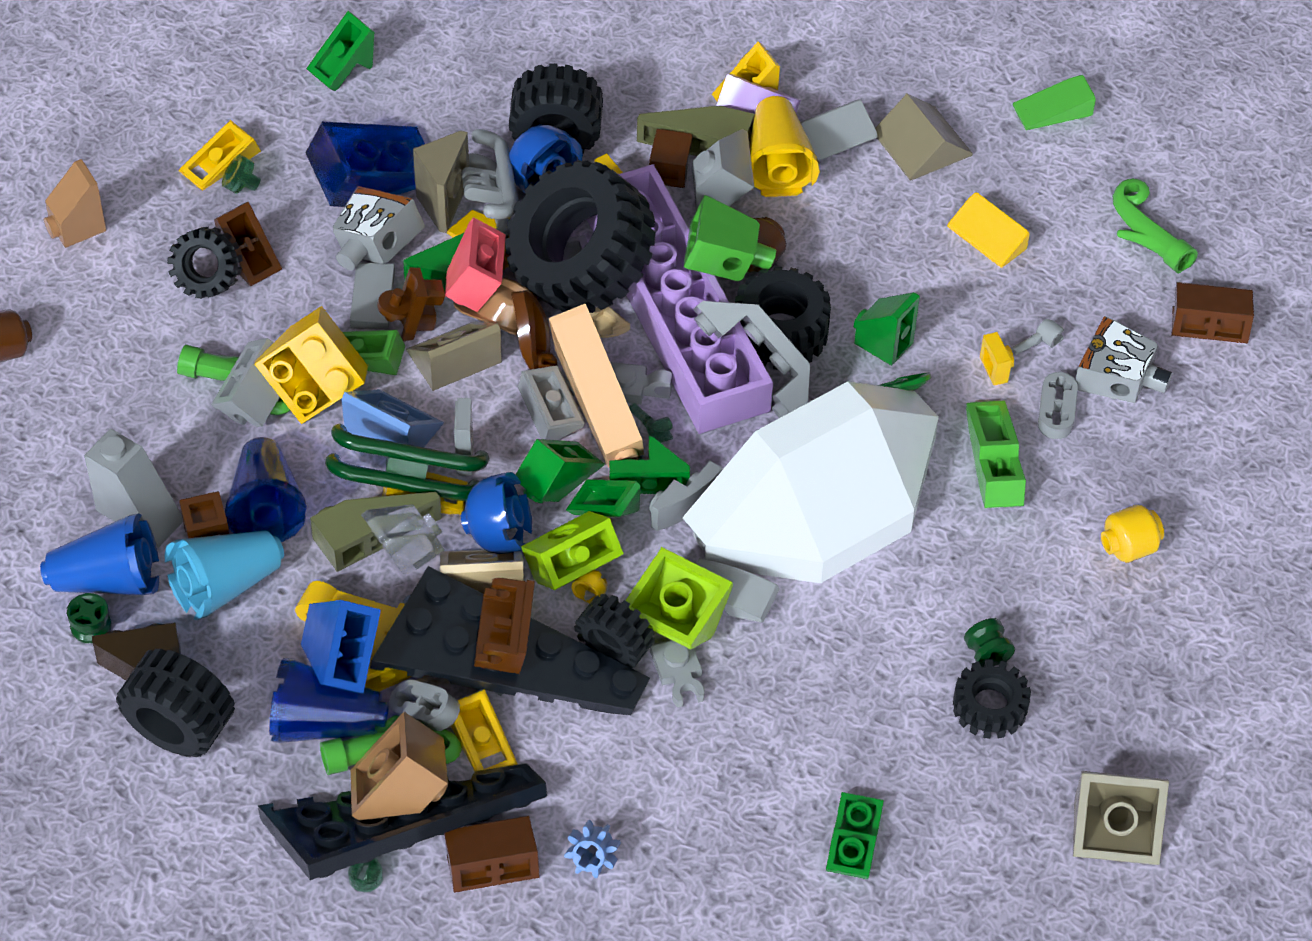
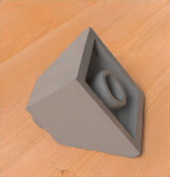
M744 129L718 140L693 160L692 177L696 211L704 195L730 206L754 188L748 132Z

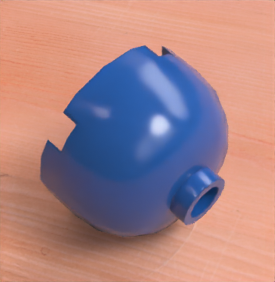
M549 125L531 127L516 139L509 152L515 184L523 192L530 184L535 185L540 181L539 176L546 171L554 172L556 171V166L568 162L573 165L577 159L582 161L583 157L581 145L571 135L558 127Z
M513 472L493 475L479 481L470 491L466 500L465 511L461 513V523L465 533L471 534L479 546L487 552L494 554L522 551L521 546L526 544L523 543L524 530L532 534V515L526 494L518 495L514 485L521 482ZM516 528L517 532L510 540L506 530Z

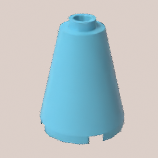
M268 531L178 539L169 543L165 550V563L172 560L174 573L167 575L175 598L184 611L187 613L192 606L196 612L194 619L199 620L209 616L279 569L281 559L284 558V549L279 538L272 536Z

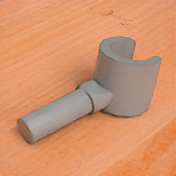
M1046 319L1039 325L1035 334L1011 347V350L1015 355H1018L1035 345L1037 346L1042 341L1053 348L1064 339L1061 334L1064 329L1053 320Z

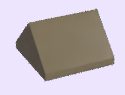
M908 93L875 128L878 141L910 181L973 155L935 106Z
M465 131L455 132L413 149L416 197L438 230L443 233H447L464 195L461 172L464 168L469 167L468 132Z
M472 321L406 348V351L431 390L434 391L502 363L501 330L498 323Z
M1081 771L1074 799L1073 857L1160 865L1169 780Z

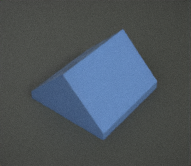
M380 389L344 392L342 397L344 426L348 432L359 436L425 447L444 423Z

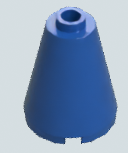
M132 514L47 552L45 561H42L40 564L44 584L50 585L55 592L124 595L154 594L159 588V575L151 578L152 563L159 562L155 538L147 520L139 521L142 514Z

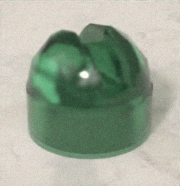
M375 858L367 863L349 866V883L357 891L371 892L377 889L383 881L382 866ZM368 865L364 880L358 879L363 867Z

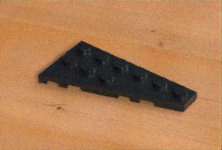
M430 566L426 568L372 658L369 669L384 671L385 667L407 671V676L423 678V675L448 679L450 684L481 690L485 689L486 691L515 696L516 692L538 696L540 701L553 703L554 699L578 703L582 709L630 716L650 680V677L533 618L530 619L527 651L520 674L475 667L474 660L483 593Z
M525 763L476 771L470 780L449 781L447 776L448 786L443 796L436 802L431 801L421 813L357 820L352 816L351 791L341 792L336 801L314 802L313 797L297 799L298 807L274 810L273 803L258 805L259 817L265 827L309 880H313L315 878L328 877L335 871L358 863L370 862L375 857L398 849L410 848L417 842L437 835H444L446 832L471 823L489 820L494 815L505 811L526 807L531 802L547 797L546 782Z

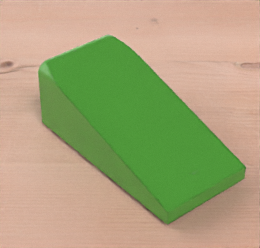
M1079 75L1013 103V107L1027 131L1093 116L1096 99L1084 75Z
M398 330L343 332L368 365L367 371L397 375L406 347Z

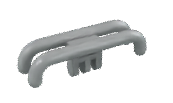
M476 129L472 132V140L475 143L491 147L495 151L496 162L483 155L469 154V167L464 168L461 172L464 196L468 200L492 203L485 205L483 213L487 218L495 219V229L506 234L505 239L509 237V234L506 232L508 220L515 214L513 208L518 200L513 168L509 158L510 150L506 141L501 136L484 129Z

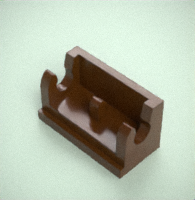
M1176 282L1175 306H1172L1171 336L1248 344L1254 318L1253 290Z
M493 578L491 587L495 589L485 588L474 660L475 667L520 674L527 651L535 581L527 580L525 582L508 578Z
M529 816L466 826L444 833L446 855L454 893L540 878L538 850Z

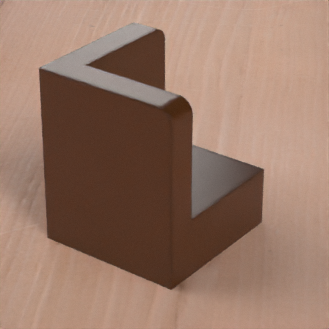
M664 129L656 130L649 165L654 164L665 186L685 188L688 157L693 137L690 133Z
M219 491L179 500L183 525L188 538L229 534L228 523Z

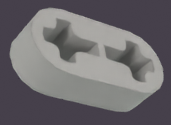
M1051 373L1044 379L1042 385L1038 428L1048 438H1065L1073 429L1078 386L1076 380L1067 373ZM1056 386L1063 387L1062 399H1055ZM1053 411L1061 412L1060 425L1052 424Z
M406 680L400 683L392 692L389 700L391 710L398 716L406 712L435 731H442L450 727L460 712L458 700L445 689L416 680Z

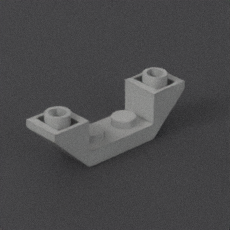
M702 301L693 308L698 315L694 318L697 325L705 334L711 336L714 333L718 339L743 319L747 323L743 328L747 335L757 345L763 342L773 353L769 359L782 374L785 375L789 372L793 376L772 395V400L775 402L772 410L779 418L808 403L810 363L759 305Z

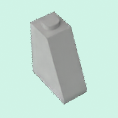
M110 428L84 455L96 511L114 522L132 514H142L139 521L147 520L158 548L183 523L182 514L142 446Z

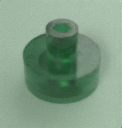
M238 154L230 162L223 175L222 187L235 194L239 193L244 187L255 191L260 184L261 178L252 174L254 162Z

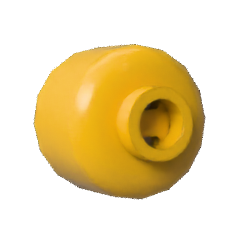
M1139 504L1111 513L1105 520V531L1101 532V542L1105 551L1110 555L1114 554L1120 561L1130 563L1155 553L1160 547V540L1164 538V528L1158 514L1154 510H1148L1145 506Z

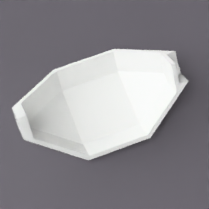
M847 381L755 431L684 515L683 519L693 530L694 538L699 547L705 550L706 560L726 564L753 574L822 583L912 531L935 442L939 417L915 391Z

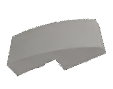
M709 461L700 473L696 471L691 475L686 486L673 480L665 491L660 490L657 492L649 506L651 528L659 531L682 522L684 515L721 473L723 468Z
M699 558L697 565L733 582L732 590L724 608L726 613L733 617L763 623L779 591L777 584L747 571Z

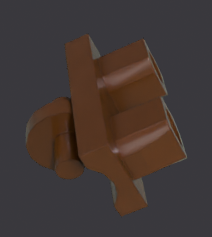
M409 267L403 289L395 288L394 290L385 291L380 295L377 308L387 321H401L404 326L401 334L403 342L414 340L416 331L434 330L436 325L434 305H442L445 298L441 279H423L421 268Z

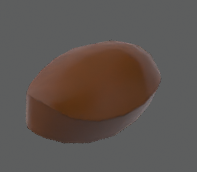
M528 291L512 292L517 338L525 364L529 370L556 366L558 364L557 358L553 353H550L551 344L548 320L541 304Z

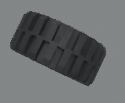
M584 160L575 161L573 165L568 162L556 166V171H546L539 176L540 181L535 185L530 184L524 191L526 195L521 202L517 200L513 208L515 215L513 220H508L506 232L509 234V238L505 239L506 254L509 255L507 262L511 272L515 274V279L523 287L528 288L530 292L553 308H558L565 312L586 304L589 313H593L596 307L600 310L613 305L612 300L615 298L622 299L630 292L628 288L632 283H638L642 278L643 274L641 271L644 265H649L652 253L649 251L650 246H655L656 232L651 229L655 227L654 214L650 210L649 202L645 196L606 165ZM598 214L595 231L587 245L575 256L563 261L565 246L573 231L583 221Z

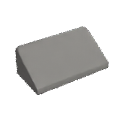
M860 99L800 122L818 161L878 137L876 129Z
M558 365L521 372L518 389L541 439L560 440L584 427V420Z

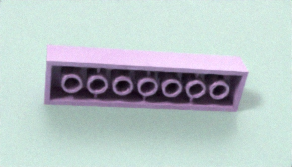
M654 164L618 174L634 186L649 202L650 210L653 212L655 227L651 229L656 232L655 246H650L649 250L652 253L649 265H644L641 271L643 274L642 278L638 283H632L628 288L630 292L626 296L664 369L672 372L671 382L698 434L771 412L773 382L740 321L718 339L714 333L711 336L705 334L694 320L698 315L693 308L702 301L729 303L714 275L684 267L689 228ZM598 214L587 219L593 233L596 228Z

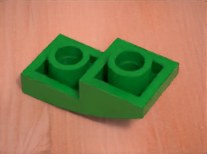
M845 792L841 793L826 871L869 879L884 800Z

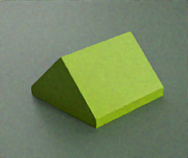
M661 547L625 601L630 603L629 608L631 610L638 609L641 612L639 616L641 619L646 618L650 623L648 628L689 649H693L710 640L714 635L732 590L733 582Z

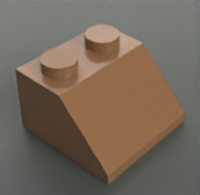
M403 712L350 770L352 816L357 820L417 814L421 813L431 801H438L448 786L444 738L406 712Z

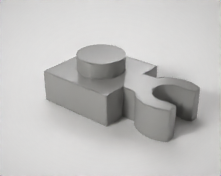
M673 640L652 645L650 647V654L662 686L674 683L672 700L676 707H683L681 693L684 691L694 692L697 701L703 702L704 687L700 681L695 679L702 676V667L695 649H689Z

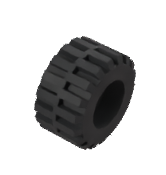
M549 63L548 67L538 65L534 67V71L526 70L522 73V78H517L512 89L509 131L512 132V138L516 141L522 133L531 127L538 125L554 126L571 135L581 145L582 153L584 154V150H590L594 147L595 141H598L600 137L603 109L602 89L597 86V81L594 77H587V72L582 69L574 70L571 65L565 64V67L558 66L557 63Z
M774 267V271L763 269L758 271L757 277L750 275L746 278L745 284H741L738 288L735 303L759 305L768 316L772 314H787L795 317L791 320L769 318L809 363L812 362L813 354L819 357L823 352V345L826 346L828 341L831 313L830 296L828 291H824V285L819 280L813 281V275L807 272L800 274L798 273L799 269L790 267V270H782V267ZM743 319L740 320V323L744 328L747 325V323ZM748 336L764 367L767 362L772 363L769 357L773 353L763 342L757 345Z
M163 649L149 650L145 653L118 691L116 703L119 705L118 709L139 734L158 747L185 757H201L203 754L205 755L235 711L233 707L235 705L234 699L230 696L229 690L211 671L185 655Z

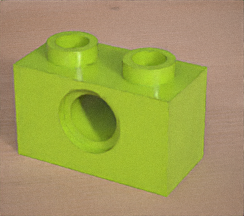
M591 511L521 546L535 581L553 590L624 554L610 518Z

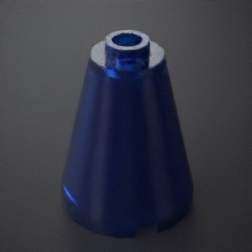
M254 438L248 441L241 450L227 498L225 515L228 528L234 534L268 531L272 536H276L281 542H284L295 536L304 526L307 509L306 501L279 444L270 438Z
M283 658L281 660L276 678L284 679V683H279L277 691H273L269 723V735H272L271 742L287 743L376 735L378 726L386 727L389 702L382 701V692L366 686L364 693H356L321 685L312 666L291 658Z

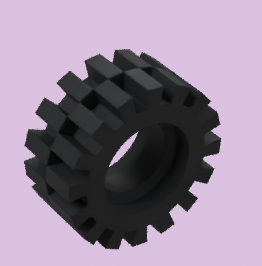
M208 226L186 232V234L176 239L178 243L171 246L169 251L173 252V255L168 257L167 264H173V269L168 272L170 277L176 275L178 280L174 284L177 288L183 286L186 288L183 293L188 296L196 294L195 298L202 299L207 296L210 298L223 293L238 281L235 277L242 272V267H238V263L242 262L243 258L242 254H236L235 250L240 247L237 242L232 244L229 241L232 238L229 233L221 234V229L216 227L209 229ZM199 248L209 249L217 257L218 268L211 277L198 274L193 267V255Z
M601 594L600 597L597 595L575 622L574 630L578 632V640L585 642V645L630 668H635L654 643L655 638L652 637L654 631L648 628L650 623L646 618L641 619L639 617L641 612L638 609L631 610L629 608L630 603L624 600L622 603H619L616 596L611 595L609 598L607 594Z
M993 659L985 660L984 667H981L979 661L972 663L971 671L967 667L962 671L961 678L958 677L955 686L953 712L955 717L960 716L959 724L963 728L969 724L971 725L970 733L976 735L978 730L984 731L983 738L987 739L991 738L992 732H996L999 739L1005 737L1006 730L1012 735L1017 731L1018 725H1023L1028 713L1031 689L1027 687L1028 680L1025 675L1018 678L1020 670L1015 666L1010 671H1007V662L1000 661L999 667H994ZM983 690H996L1005 696L1007 705L1003 708L991 709L979 704L975 697Z

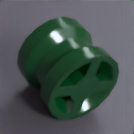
M84 593L70 601L66 614L70 623L71 633L78 641L92 643V636L105 634L111 630L112 622L109 616L106 600L100 595ZM84 620H89L91 623L86 624Z
M989 618L982 620L969 628L964 635L966 645L969 649L975 651L974 659L976 662L979 661L981 667H984L985 660L993 659V666L1000 664V661L1007 662L1014 655L1015 647L1010 639L1004 637L1005 629L999 619Z

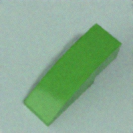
M1006 402L966 403L968 429L984 508L1024 506L1026 479L1018 457L1019 441Z

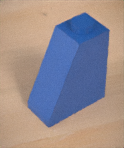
M344 600L309 604L301 646L321 685L364 693L381 609Z

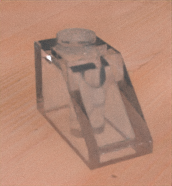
M413 504L370 509L361 514L403 576L416 571L444 551L437 538L442 533V530L429 513L422 517Z

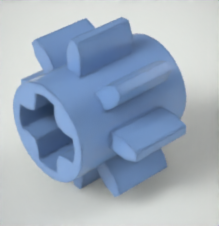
M587 820L583 827V834L578 830H572L568 840L574 845L568 848L564 856L565 858L573 859L577 866L575 873L578 874L583 870L592 872L594 878H598L603 867L602 864L610 869L614 867L618 859L612 852L618 849L621 841L612 839L609 833V824L602 828L593 826L592 821ZM590 845L598 849L594 854L587 849Z

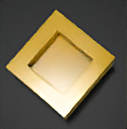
M998 332L983 335L980 359L994 386L1007 383L1010 369L1014 367L1012 350L1008 345L1004 346Z

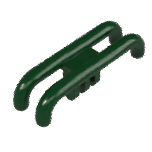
M336 424L332 427L331 435L337 444L349 450L387 457L386 471L347 464L341 461L340 456L336 453L329 454L325 459L328 471L341 479L413 493L436 492L440 498L466 501L470 491L479 480L473 479L468 485H459L426 479L428 465L459 471H479L487 466L489 455L484 450H479L474 455L469 456L359 436L348 432L343 424Z

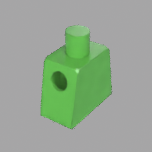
M704 195L690 223L684 267L740 281L743 280L750 265L769 270L775 259L776 249L758 243L760 224L757 220Z

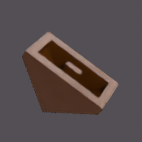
M245 202L214 219L215 227L221 229L220 233H229L232 236L229 241L232 244L238 243L240 248L235 251L237 255L242 254L243 261L238 263V267H242L240 276L250 287L282 270L249 202Z

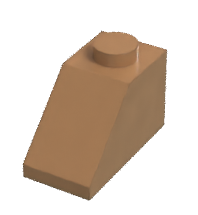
M79 159L72 164L45 200L48 217L43 219L50 237L52 239L59 237L65 248L106 232L98 184L83 160Z

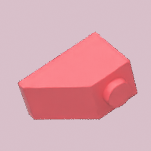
M474 217L471 219L447 270L446 297L476 312L481 309L502 284L506 234Z

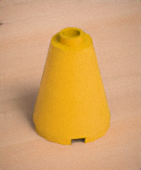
M770 96L760 101L756 107L749 145L754 187L759 189L761 195L765 197L797 196L803 193L802 187L810 182L812 186L817 181L820 173L818 158L788 99L780 96Z

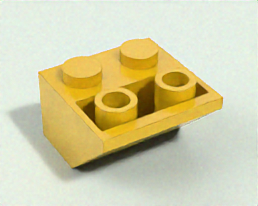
M322 306L291 325L254 363L301 424L340 400L344 392L354 391L363 385L368 369L366 362Z

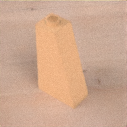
M586 304L550 317L549 322L555 351L607 467L609 468L610 460H638L640 456L645 455L643 441Z

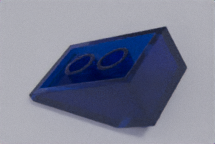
M322 121L305 153L329 205L345 207L358 186L395 195L416 190L413 149L424 145L425 142L415 126Z

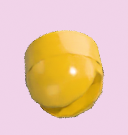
M593 570L575 579L571 585L575 597L590 604L594 597L597 595L600 597L601 594H605L608 584L605 578H601V572ZM586 590L595 594L589 600L584 599Z

